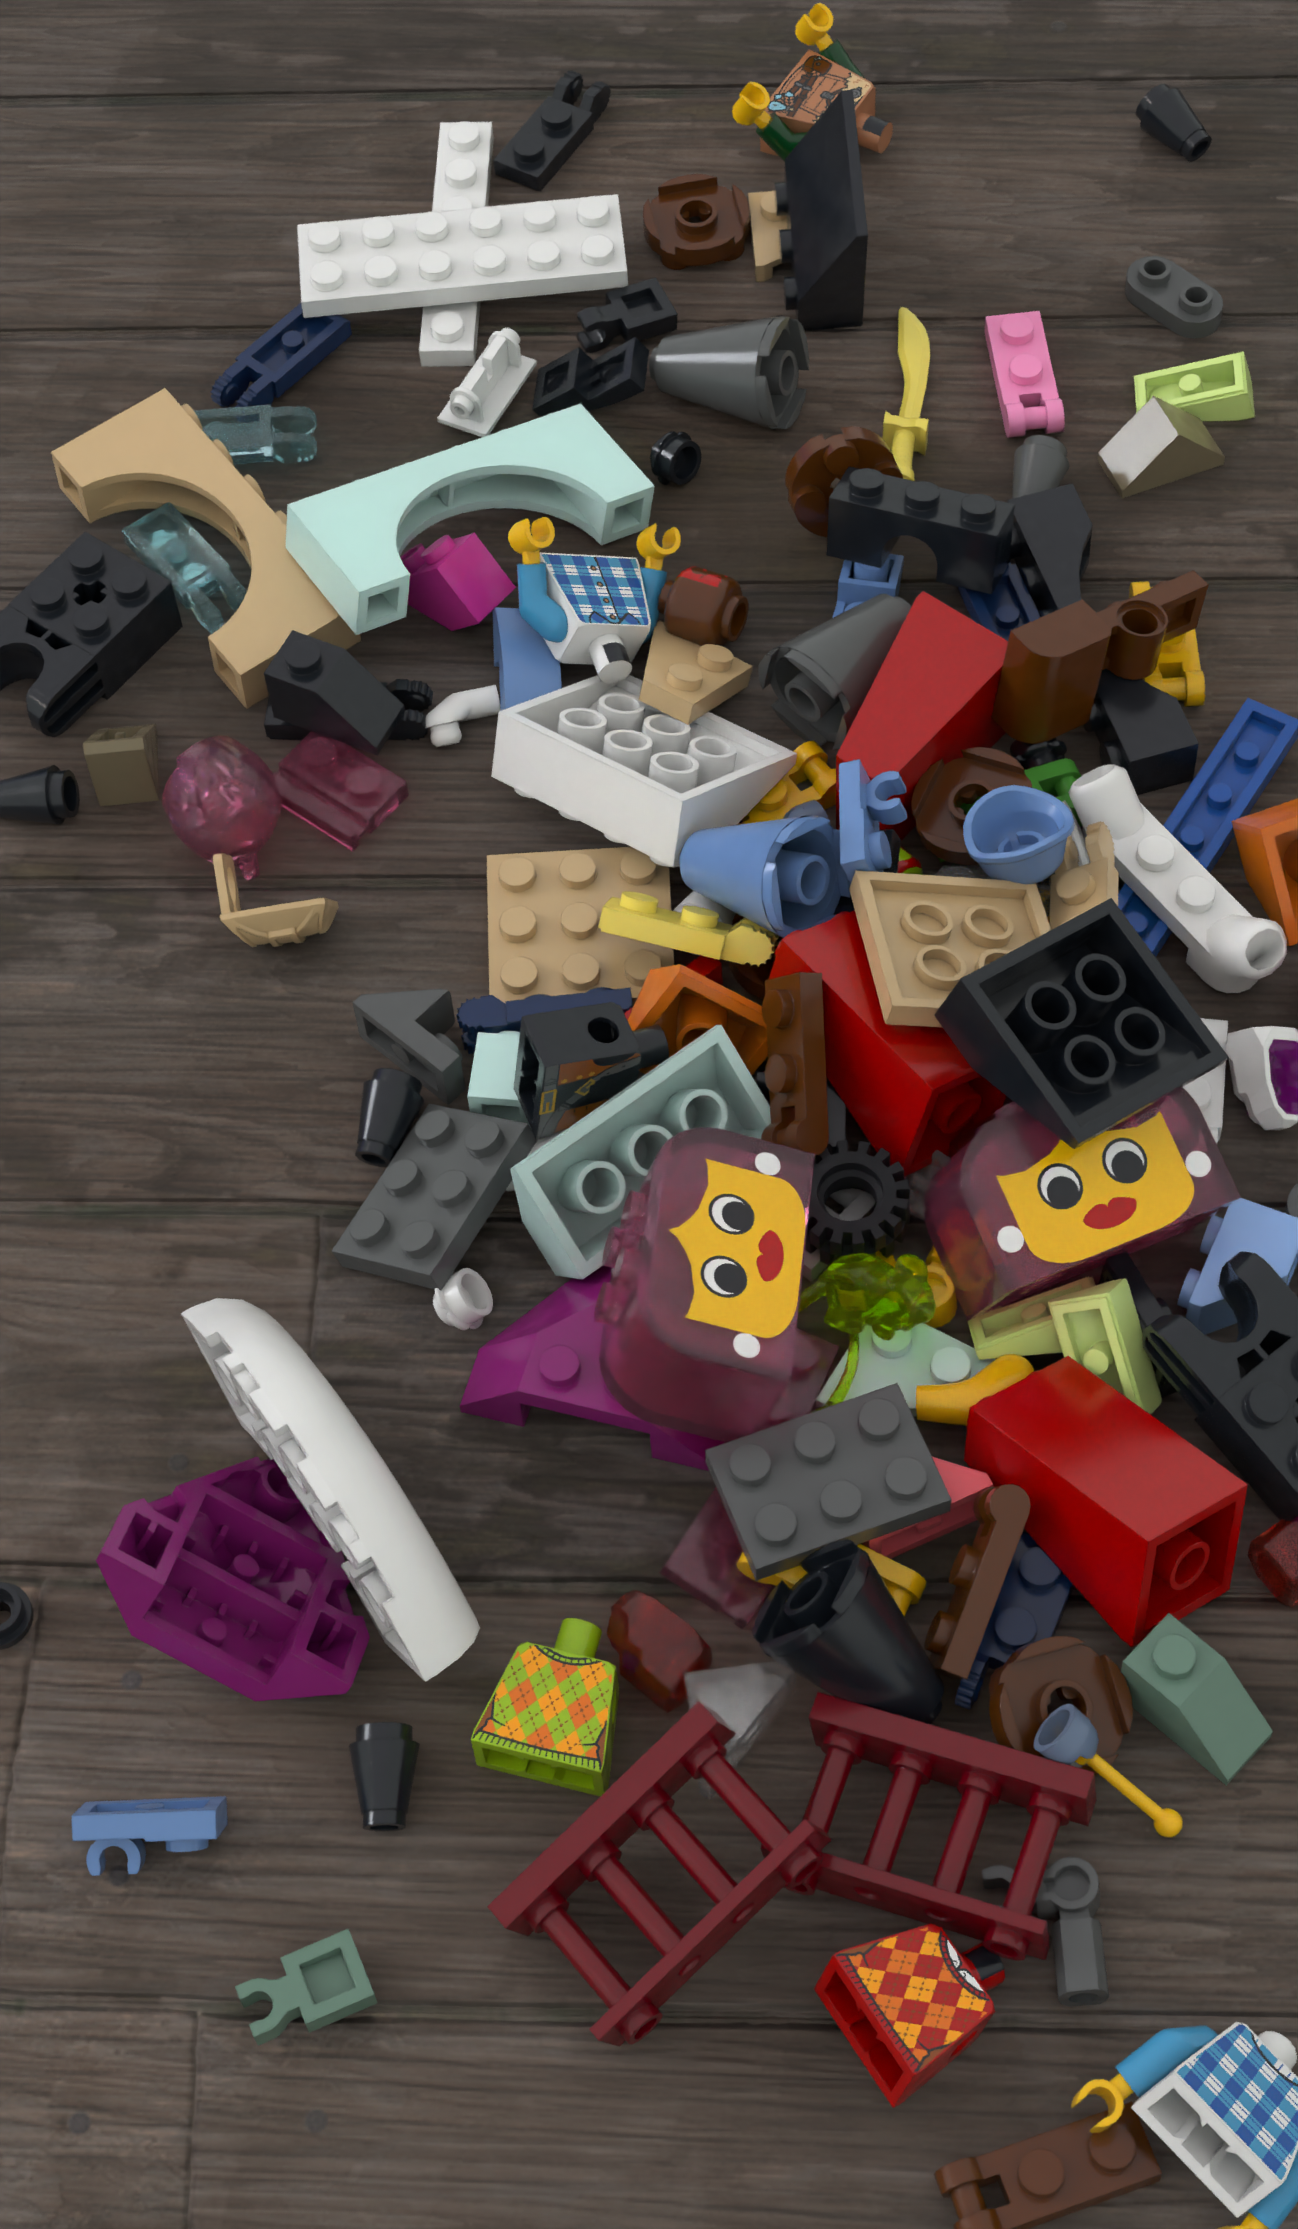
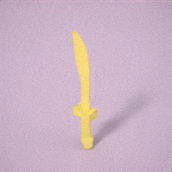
M901 307L898 310V357L905 383L899 416L891 415L887 411L885 412L882 439L891 449L903 479L914 481V471L912 470L913 452H920L925 456L928 442L929 419L920 418L927 387L930 343L925 327L910 310Z

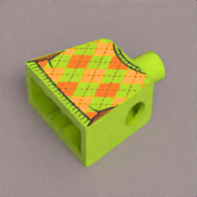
M566 1618L561 1623L554 1648L530 1642H524L517 1646L473 1731L471 1743L477 1766L596 1796H601L608 1790L619 1699V1684L616 1666L608 1661L595 1659L602 1636V1631L598 1626L582 1619Z

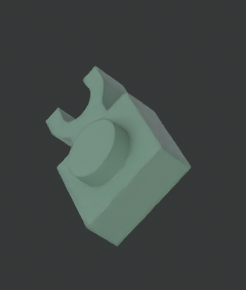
M349 1928L280 1957L286 1976L276 1980L255 1978L235 1986L244 2008L260 2000H267L273 2004L272 2011L266 2018L249 2024L258 2046L278 2037L293 2019L300 2016L303 2017L310 2033L378 2003Z

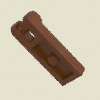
M799 972L766 980L765 996L762 1003V1015L767 1025L768 1061L765 1067V1081L770 1093L771 1124L764 1129L761 1135V1146L763 1152L773 1154L779 1161L794 1159L797 1156L804 1158L820 1155L826 1149L829 1140L822 973Z
M1006 1484L986 1488L975 1498L973 1509L980 1526L972 1547L966 1544L963 1545L953 1563L949 1583L955 1585L956 1589L947 1612L939 1610L928 1629L924 1649L931 1652L929 1659L937 1673L951 1679H967L1028 1519L1031 1507L1030 1499L1025 1490L1018 1485Z
M1133 2102L1125 2103L1118 2120L1107 2130L1100 2133H1091L1089 2130L1108 2116V2110L978 2157L959 2159L939 2168L934 2173L943 2198L951 2197L959 2221L953 2225L954 2229H1030L1159 2182L1162 2172L1138 2114L1131 2108ZM998 2182L1007 2205L996 2209H987L980 2188Z

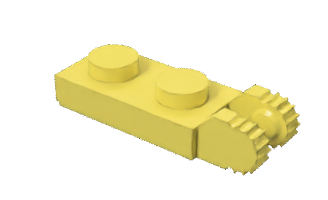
M630 891L622 892L621 898L611 897L605 903L598 928H601V932L718 960L722 959L743 965L748 962L751 966L754 964L758 967L761 963L766 964L767 959L772 958L771 953L776 951L775 946L779 944L777 942L778 935L746 918L734 925L718 922L719 914L715 911L696 906H683L681 913L657 907L659 900L653 896Z

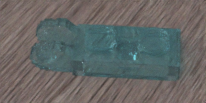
M269 404L194 410L200 420L203 432L211 441L219 439L225 445L231 455L233 464L271 462L274 459L284 464L309 462V460L314 459V456L317 455V441L310 434L314 433L316 429L317 415H315V411H311L310 408H305V406L271 407Z
M170 502L121 529L124 541L149 569L172 582L175 597L186 609H192L198 622L210 634H213L225 624L221 612L208 598L210 595L220 590L228 605L234 611H237L243 602L247 590L232 574L231 566Z

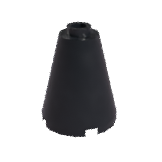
M848 1539L829 1543L810 1554L799 1563L807 1572L806 1575L791 1589L781 1580L771 1591L757 1614L752 1629L753 1638L760 1644L759 1646L767 1656L834 1697L931 1724L942 1709L941 1698L944 1692V1683L868 1554Z

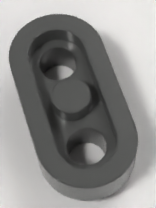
M1160 256L1143 257L1129 266L1126 275L1125 295L1132 305L1182 337L1203 338L1211 335L1218 329L1221 323L1223 300L1214 288L1171 260Z

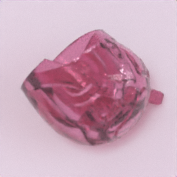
M227 735L206 738L195 743L177 757V768L168 779L163 792V807L174 833L196 855L213 863L214 854L225 853L232 856L234 865L241 869L243 877L248 881L260 875L257 853L272 836L280 817L282 804L281 794L274 774L254 751L238 740Z

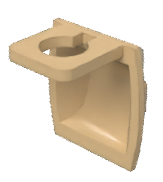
M225 853L213 855L221 909L220 920L249 946L257 947V945L270 943L273 947H278L291 942L296 944L303 943L306 940V936L317 933L323 934L330 928L339 907L337 901L327 898L241 911L233 858Z

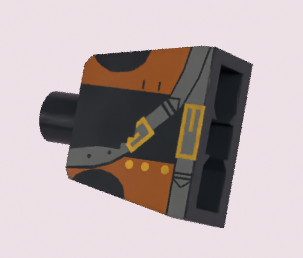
M614 1002L522 1016L513 1089L535 1138L546 1137L569 1128L638 1079L639 1069L664 1062L669 1058L668 1042L663 1029L658 1024L632 1031L621 1006Z

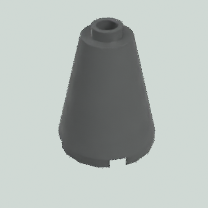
M779 315L667 336L661 340L659 346L655 347L650 355V376L656 381L661 392L770 429L790 428L797 420L805 401L807 389L797 388L799 370L809 371V351L802 323L797 319H790V317Z
M878 594L769 651L758 665L759 682L762 689L771 684L773 691L778 697V700L771 706L778 717L805 741H815L820 747L828 741L834 743L833 750L840 749L912 606L900 597Z

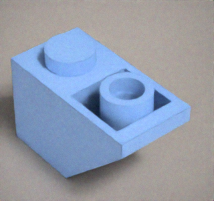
M1233 1195L1224 1218L1212 1215L1200 1246V1252L1208 1255L1202 1272L1190 1268L1183 1283L1177 1305L1187 1309L1186 1319L1205 1335L1237 1323L1234 1312L1222 1296L1218 1285L1222 1267L1239 1252L1246 1251L1258 1254L1289 1287L1298 1264L1297 1217Z

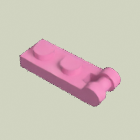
M1040 311L985 316L984 333L1007 438L1025 436L1026 430L1044 429L1046 434L1064 432V408L1057 391Z

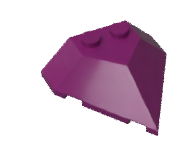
M662 1222L583 1280L570 1279L482 1346L478 1351L463 1394L460 1411L524 1427L530 1408L534 1406L650 1434L652 1458L709 1471L705 1460V1450L726 1443L734 1417V1407L702 1322L685 1318L693 1298L665 1223Z
M258 1456L177 1485L171 1495L148 1503L145 1498L124 1505L100 1550L96 1562L131 1636L251 1700L267 1701L346 1694L353 1684L370 1636L364 1617L354 1616L346 1591L350 1580L341 1567L345 1563L342 1550L337 1553L329 1544L322 1531L318 1530L289 1486L287 1477L280 1470L275 1460L268 1458L261 1461Z

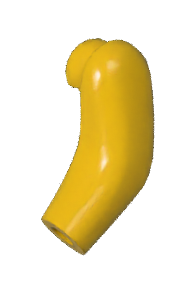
M1006 1354L995 1359L967 1380L950 1384L917 1385V1420L967 1426L969 1407L975 1405L984 1397L992 1396L1023 1380L1034 1372L1033 1366L1022 1356Z

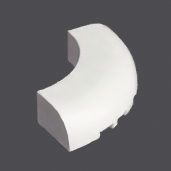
M216 1298L182 1312L181 1315L241 1426L259 1444L270 1460H275L280 1470L287 1477L289 1486L332 1548L337 1553L342 1550L348 1559L341 1567L356 1590L385 1644L425 1682L458 1660L476 1639L480 1629L477 1618L439 1549L390 1469L350 1410L311 1359L266 1311L244 1300Z

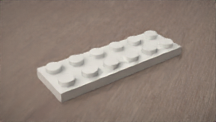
M618 194L297 225L301 304L304 318L613 289L628 286Z

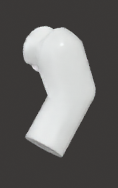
M496 685L453 693L427 714L425 728H430L431 743L436 747L459 743L462 734L458 722L498 714L500 711V700Z

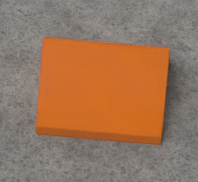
M681 964L650 969L627 1020L632 1031L658 1024L666 1036L669 1057H671L715 1025H722L750 1074L753 1075L768 1056L767 1025L763 1019L762 1006ZM659 1064L639 1069V1071L646 1074Z

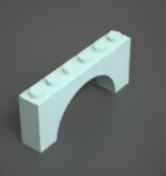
M580 403L287 504L285 548L354 634L358 635L407 616L410 573L404 566L400 555L405 547L428 527L449 517L476 510L495 508L523 509L563 519L584 530L600 545H604L648 527L655 486Z

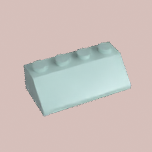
M722 1025L712 1027L510 1168L522 1222L556 1276L583 1280L702 1195L708 1187V1166L705 1159L741 1167L763 1151L761 1135L764 1129L771 1124L770 1105Z

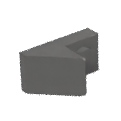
M447 989L361 994L352 1002L360 1037L403 1071L416 1077L425 1088L449 1105L466 1090L461 1064L463 1060L462 1054L458 1047L444 1035L455 1023L451 993Z

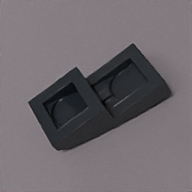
M634 337L594 360L580 347L538 369L532 410L539 416H546L581 403L587 411L618 403L643 392L645 389L649 349Z

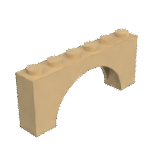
M166 388L51 452L60 489L89 523L127 510H169L195 517L211 525L224 534L239 549L251 568V579L247 593L234 615L220 629L208 636L214 671L246 709L269 696L264 672L292 630L344 648L345 650L361 641L360 634H354L285 548L287 516L280 510L274 512L268 506L263 492L255 479L249 474L242 476L234 467L231 455L225 445L219 439L211 441L203 432L200 420L194 410L186 403L180 405Z

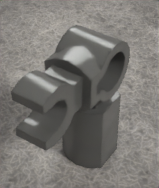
M1070 1856L1058 1859L1050 1866H1047L1032 1914L1038 1913L1039 1919H1058L1051 1926L1058 2001L1068 2007L1096 2005L1107 2001L1109 1997L1102 1926L1099 1920L1092 1918L1100 1905L1099 1879L1096 1870L1089 1862L1079 1857ZM995 1865L982 1870L984 1889L1005 1888L1008 1890L1014 1869L1004 1865Z

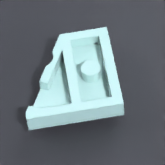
M878 1301L816 1398V1411L898 1383L912 1415L917 1416V1385L950 1384L967 1380L993 1362L995 1358L979 1360L975 1348Z

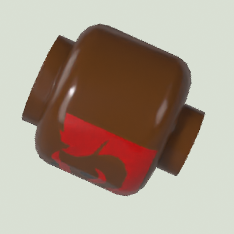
M692 566L683 570L674 581L668 580L665 583L659 596L658 611L664 614V625L668 633L700 646L705 644L725 646L728 641L734 642L741 635L747 620L749 603L748 599L742 596L740 584L733 578Z

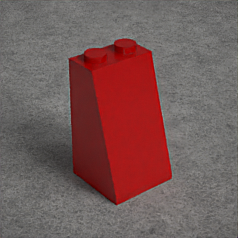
M924 591L916 597L836 755V829L840 830V763L860 759L870 780L883 772H899L906 786V793L891 796L886 801L900 798L907 812V819L893 825L879 822V830L893 829L902 841L916 826L911 805L912 795L917 782L927 769L942 758L944 764H947L953 759L963 757L961 750L974 747L991 748L1006 733L991 717L1007 649V640Z
M855 910L841 912L831 920L806 930H795L781 940L775 951L776 958L768 980L799 972L822 973L826 1077L846 1104V1107L875 1151L878 1152L880 1148H883L890 1153V1166L899 1161L904 1168L905 1177L990 1137L1006 1095L971 1068L943 1027L885 1024Z
M1067 1356L1042 1370L1034 1371L1023 1380L992 1396L984 1397L975 1405L969 1407L964 1461L971 1469L987 1473L993 1483V1487L1013 1484L1025 1490L1029 1496L1031 1507L1024 1529L1116 1634L1130 1647L1133 1648L1138 1645L1168 1613L1177 1620H1180L1230 1590L1248 1484L1074 1359Z

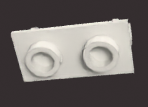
M503 328L501 331L492 333L488 341L489 344L460 386L456 387L450 394L449 402L437 418L439 423L480 437H485L491 433L537 365V360L521 355L520 337L510 328Z

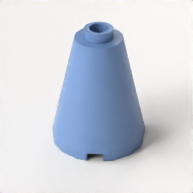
M807 815L698 830L687 839L679 857L682 879L690 889L782 938L795 930L803 931L831 920L835 916L834 912L840 897L850 898L849 888L851 885L840 865V830L833 829L828 823L830 820L819 816Z

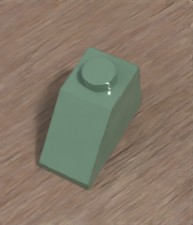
M1170 1613L1123 1660L1121 1673L1128 1684L1133 1708L1226 1786L1272 1737L1273 1730L1225 1658Z

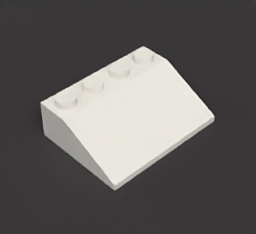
M596 675L499 711L491 777L513 787L517 794L527 798H535L559 810L561 816L570 820L581 821L603 832L608 840L626 844L648 855L654 863L665 867L674 868L680 866V852L687 839L694 832L702 829L737 825L796 764L797 753L710 712L687 725L639 700L643 681L631 675H628L622 681L610 684L603 683L599 676Z

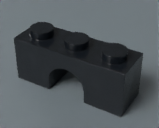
M849 466L829 497L827 556L882 568L900 536H912L926 543L935 554L937 560V582L992 594L1010 563L1015 504L994 500L985 494H968L938 487L928 481L915 482L885 475L875 469H858Z

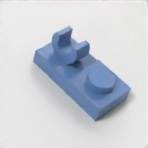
M860 759L839 764L840 865L850 883L852 882L855 870L883 872V869L891 867L890 845L885 832L879 831V822L893 825L907 819V812L900 798L886 801L891 796L906 793V786L899 772H883L870 780Z
M226 1796L85 1802L71 1816L73 1841L96 1840L90 1846L86 1858L91 1876H99L105 1870V1850L107 1847L117 1846L123 1849L128 1857V1874H137L143 1867L146 1859V1850L141 1838H145V1842L165 1841L166 1850L171 1852L197 1851L209 1847V1839H217L228 1825Z

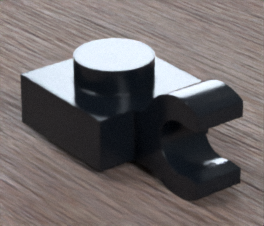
M655 277L606 292L605 306L588 307L578 312L577 318L585 331L577 333V339L585 353H594L604 349L619 334L622 335L625 342L634 337L641 341L677 330L678 313Z

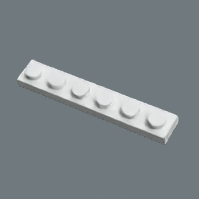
M463 121L440 123L432 211L488 206L494 140L492 122ZM480 301L423 307L419 346L421 367L474 366L476 363Z

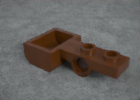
M1192 570L1170 581H1161L1151 589L1127 600L1116 601L1097 613L1082 599L1011 630L991 718L1010 737L1029 744L1049 741L1086 724L1090 720L1102 670L1109 669L1113 674L1131 680L1150 676L1156 669L1162 643L1197 628L1209 584Z

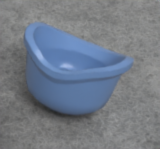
M1010 785L994 789L975 802L965 817L963 836L970 857L980 865L988 877L1021 884H1035L1055 873L1062 864L1067 837L1073 832L1075 822L1070 809L1056 797L1035 788Z

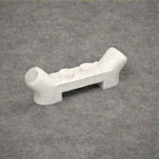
M1114 764L1103 765L1083 774L1073 782L1069 790V796L1082 823L1084 837H1087L1086 827L1100 821L1107 825L1113 837L1115 849L1113 851L1115 855L1114 867L1119 872V877L1188 947L1186 963L1205 983L1215 990L1224 993H1241L1250 989L1258 979L1271 975L1282 965L1287 955V939L1282 927L1276 921L1251 916L1140 803L1125 768Z

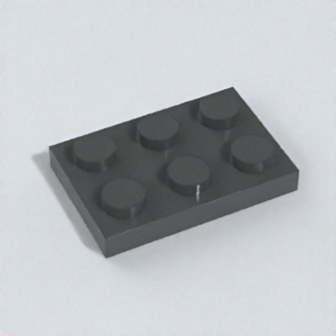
M429 1103L331 1252L342 1267L434 1290L438 1288L441 1291L512 1181L510 1168L528 1156L538 1139L535 1138L533 1131L527 1123Z
M898 1383L705 1450L707 1467L756 1581L799 1566V1563L806 1557L829 1543L848 1539L858 1545L950 1512L951 1497Z

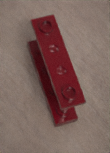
M818 1692L809 1715V1721L815 1745L821 1747V1750L826 1755L802 1821L804 1819L823 1829L828 1835L852 1765L860 1764L862 1759L886 1766L894 1775L863 1863L860 1864L830 1855L821 1850L819 1853L823 1856V1861L817 1870L800 1885L790 1888L786 1884L783 1888L802 1895H813L817 1889L926 1924H934L943 1929L981 1940L987 1950L1006 1959L1021 1961L1026 1958V1955L1046 1960L1050 1948L1047 1921L1032 1917L1031 1914L1059 1827L1067 1825L1069 1821L1089 1826L1096 1803L1094 1772ZM930 1780L957 1787L959 1793L962 1794L932 1886L890 1873L920 1786L928 1784ZM999 1800L1027 1808V1812L1032 1816L1002 1907L960 1894L989 1806L998 1804ZM761 1845L763 1858H765L769 1852Z
M700 1701L487 1906L505 1929L525 1936H529L533 1931L535 1933L545 1932L609 2008L589 2030L598 2041L619 2047L625 2041L632 2045L648 2035L662 2019L663 2014L659 2008L786 1884L793 1888L808 1879L823 1861V1856L819 1852L832 1840L823 1829L806 1819L792 1832L783 1824L724 1758L727 1754V1749L724 1746L736 1733L717 1712ZM692 1777L695 1780L704 1778L769 1852L739 1884L736 1883L672 1810L675 1803L672 1796ZM639 1828L642 1831L651 1829L716 1904L685 1936L619 1861L622 1856V1851L619 1848ZM586 1880L589 1882L598 1880L663 1957L632 1988L566 1912L569 1908V1902L566 1899Z

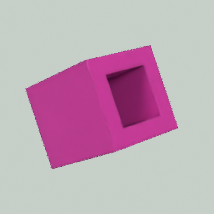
M475 533L453 540L449 535H445L433 542L428 548H425L420 543L400 557L410 573L408 605L451 631L479 624L516 588Z

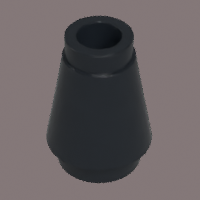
M1160 84L1150 90L1137 106L1136 117L1140 120V128L1179 155L1184 156L1187 161L1193 162L1197 160L1210 147L1212 142L1211 136L1206 132L1178 88L1171 89L1167 84Z
M56 765L0 780V818L60 825L64 822L65 818H73L78 813L80 803L79 788L75 775L70 770H60Z
M379 1068L374 1071L371 1080L364 1082L357 1139L358 1146L355 1153L359 1160L378 1167H387L424 1104V1099L420 1095L422 1083L416 1077L396 1069Z
M375 1722L356 1727V1742L349 1745L360 1810L363 1815V1829L397 1831L406 1828V1814L408 1813L420 1747L418 1742L413 1741V1727L411 1725L397 1722Z

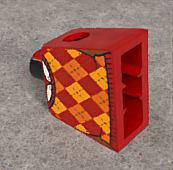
M927 1924L843 1949L833 1954L814 1990L892 2108H894L920 2089L979 2037L995 2013L994 2003L987 1994V1991L1003 1983L1005 1970L999 1955L987 1950L983 1946V1942L959 1953L942 1927Z

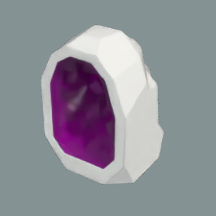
M1264 1026L1228 1033L1226 1054L1229 1057L1233 1091L1245 1103L1248 1116L1264 1130H1283L1298 1122V1030L1290 1027Z

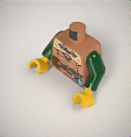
M821 3L814 5L809 11V16L803 14L797 22L795 29L798 40L806 45L816 44L819 51L816 53L808 50L771 97H769L767 90L761 84L749 82L740 92V98L732 108L733 118L737 123L746 126L755 123L758 126L756 133L760 136V151L779 156L784 162L841 91L853 90L859 146L883 153L889 145L893 133V124L891 122L875 117L876 88L855 66L839 40L835 39L832 41L827 34L833 25L834 19L830 9Z

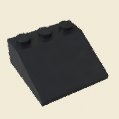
M845 90L839 93L785 159L784 182L774 184L776 215L786 216L788 229L779 230L781 263L791 262L792 276L783 277L785 310H796V319L802 323L804 331L859 327L863 325L868 230L853 90Z
M1112 898L961 978L934 1014L974 1071L1073 1149L1220 1066L1229 1058Z

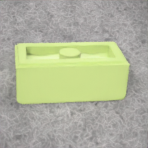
M1127 1279L1108 1281L1053 1298L1048 1302L1064 1358L1067 1356L1071 1357L1151 1415L1159 1407L1162 1399L1151 1359L1143 1348V1332Z

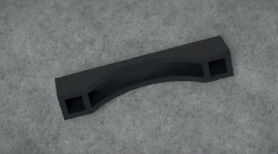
M1073 483L1007 500V503L1015 504L1010 559L1015 560L1040 617L1082 600L1080 582L1089 564L1093 524ZM1109 669L1102 670L1090 720L1083 725L1088 733L1095 732L1099 740L1102 766L1114 764L1125 768L1137 795L1193 781L1199 743L1177 698L1151 686L1142 679H1125L1113 674Z

